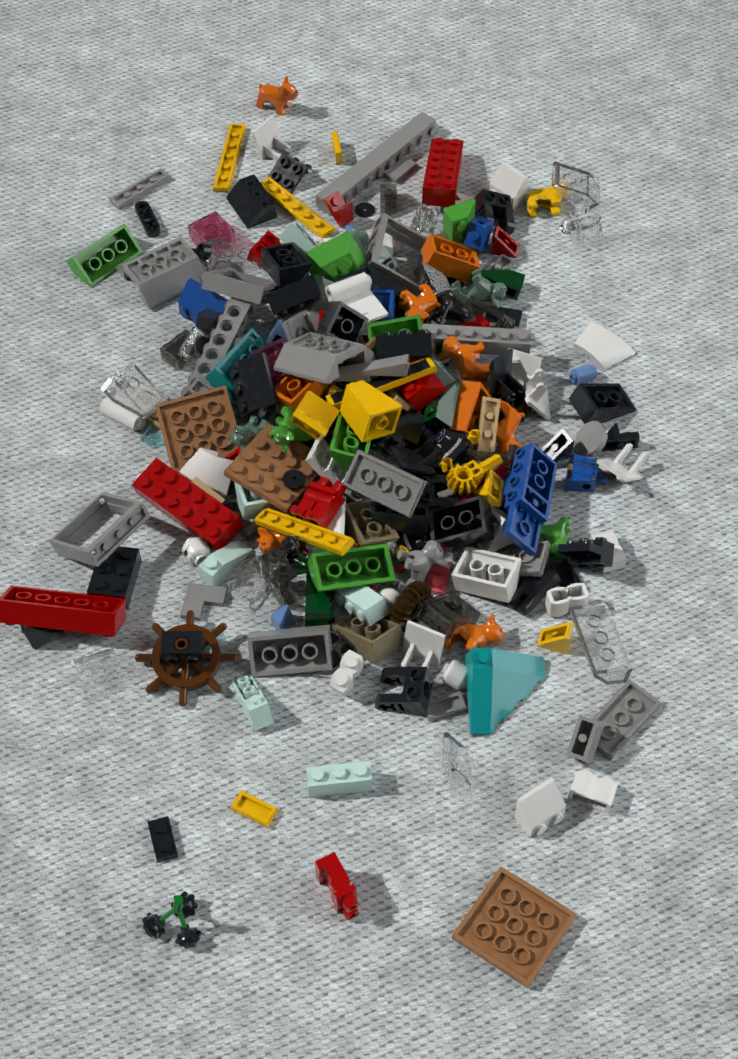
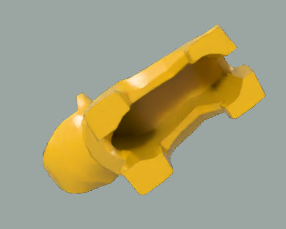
M553 175L552 185L549 188L527 192V212L529 217H537L538 213L536 210L538 207L550 209L552 216L560 215L561 210L558 206H561L562 198L570 195V186L565 181H558L555 175Z

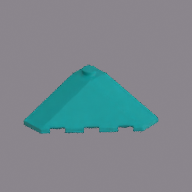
M251 328L208 373L205 379L214 388L226 385L229 397L237 402L228 369L238 360L263 353V348L266 347L265 340ZM276 406L261 417V419L267 421L276 411Z
M471 648L465 655V662L467 668L469 734L490 735L496 729L495 726L501 720L504 721L514 710L513 707L519 701H523L533 691L531 688L546 677L544 657L492 648Z

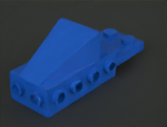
M533 442L516 450L512 471L504 480L502 504L497 507L508 515L504 535L529 556L536 554L541 525L548 521L558 465Z

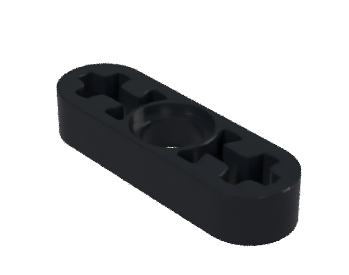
M146 201L137 202L135 204V211L146 235L150 238L158 237L161 233L160 225L149 203ZM146 218L152 219L150 221H144V219Z

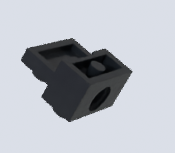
M595 537V540L580 538L579 541H567V544H558V552L570 556L569 564L578 568L612 567L614 544L608 542L607 538Z

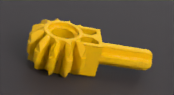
M495 454L479 464L474 460L467 464L465 463L463 466L457 463L455 468L451 467L447 474L448 488L452 489L453 493L459 492L460 496L463 493L469 495L470 492H475L477 486L483 482L484 474L502 464L501 456Z

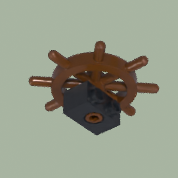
M189 610L186 614V624L175 626L167 631L158 623L152 625V629L160 636L153 647L152 654L135 655L137 662H152L153 669L157 675V678L146 687L147 693H152L160 685L164 684L171 689L180 691L179 705L184 707L187 704L188 691L199 689L208 684L216 693L222 692V687L213 679L220 668L221 662H236L239 659L238 654H221L216 637L227 629L226 623L219 624L210 632L202 626L194 625V611ZM208 644L212 649V654H205V647ZM161 662H167L172 665L164 671ZM198 662H210L205 670L198 664ZM182 667L181 679L171 677ZM192 668L198 676L189 679V672Z

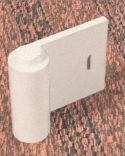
M364 272L325 286V294L329 302H343L369 318L367 324L388 316V312L370 290L372 285L371 277Z
M135 379L107 396L100 405V412L131 430L138 431L145 426V415L155 409V404L166 402L169 398Z

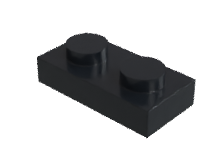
M166 816L147 821L157 863L178 857L169 817Z

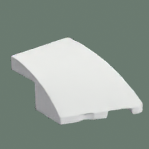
M590 321L574 343L575 349L590 355L588 364L602 370L609 369L612 365L619 364L622 360L635 355V351L625 341L593 321Z
M324 438L321 442L315 439L306 461L321 477L330 479L333 485L336 481L343 483L347 472L343 471L329 454L330 445ZM346 487L344 493L352 496L356 491Z
M200 447L178 473L190 482L196 476L220 496L226 498L231 479L224 476V470L233 460L218 457V452Z

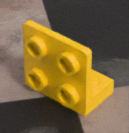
M307 391L289 419V422L321 442L340 410L313 392Z

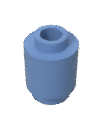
M589 364L574 368L569 374L571 383L576 386L579 383L592 382L597 378L595 366Z

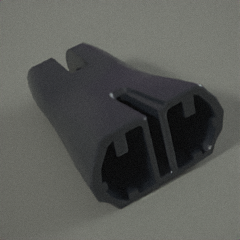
M364 262L353 273L354 276L363 272L369 275L372 280L370 290H394L395 300L406 288V286L385 275L367 262Z
M547 567L544 569L542 577L521 576L517 589L507 606L512 610H516L522 602L519 614L526 616L546 596L548 590L555 588L561 582L560 576L557 572Z

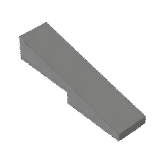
M409 354L338 367L339 378L333 381L358 382L363 380L370 382L372 376H407L409 371Z

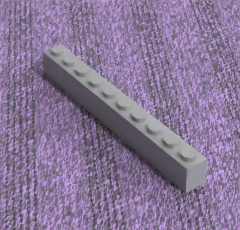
M423 112L418 114L315 195L316 207L331 216L332 214L323 199L337 190L345 203H350L352 198L357 194H361L377 178L382 177L386 170L401 158L413 152L427 138L433 136L437 130L436 119Z
M423 324L424 330L431 331L435 335L436 343H444L447 337L455 336L461 344L477 345L479 342H482L485 349L479 354L501 355L508 348L530 353L531 330ZM365 326L361 335L366 343L369 341L367 326Z

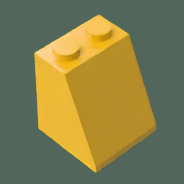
M361 380L346 385L340 413L363 443L393 434L402 405Z

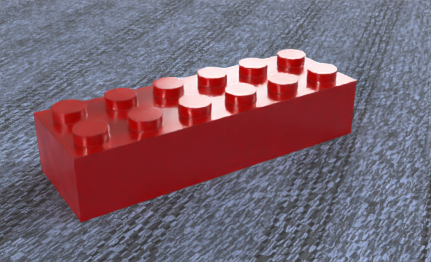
M431 139L422 187V205L450 207L456 204L463 160V140Z
M157 457L132 484L137 495L195 537L202 538L215 551L227 546L244 526L239 515Z
M11 585L0 597V623H5L9 626L24 625L26 628L41 627L45 630L58 629L67 633L82 632L85 635L99 634L103 637L116 636L126 621V599L14 585Z

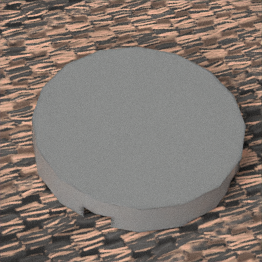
M591 421L582 426L575 438L576 451L585 457H592L595 453L598 454L604 448L608 439L606 427L598 421Z

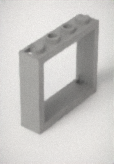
M382 213L374 222L365 262L406 286L405 290H408L415 296H419L423 292L419 290V286L426 284L429 277L421 252L427 237L389 215ZM385 232L420 252L414 281L379 262Z
M231 269L205 271L201 277L203 279L201 289L259 305L268 304L266 294L280 289L274 281Z
M101 492L53 536L49 542L58 555L98 567L151 516L141 501ZM109 511L123 514L87 548L74 545Z

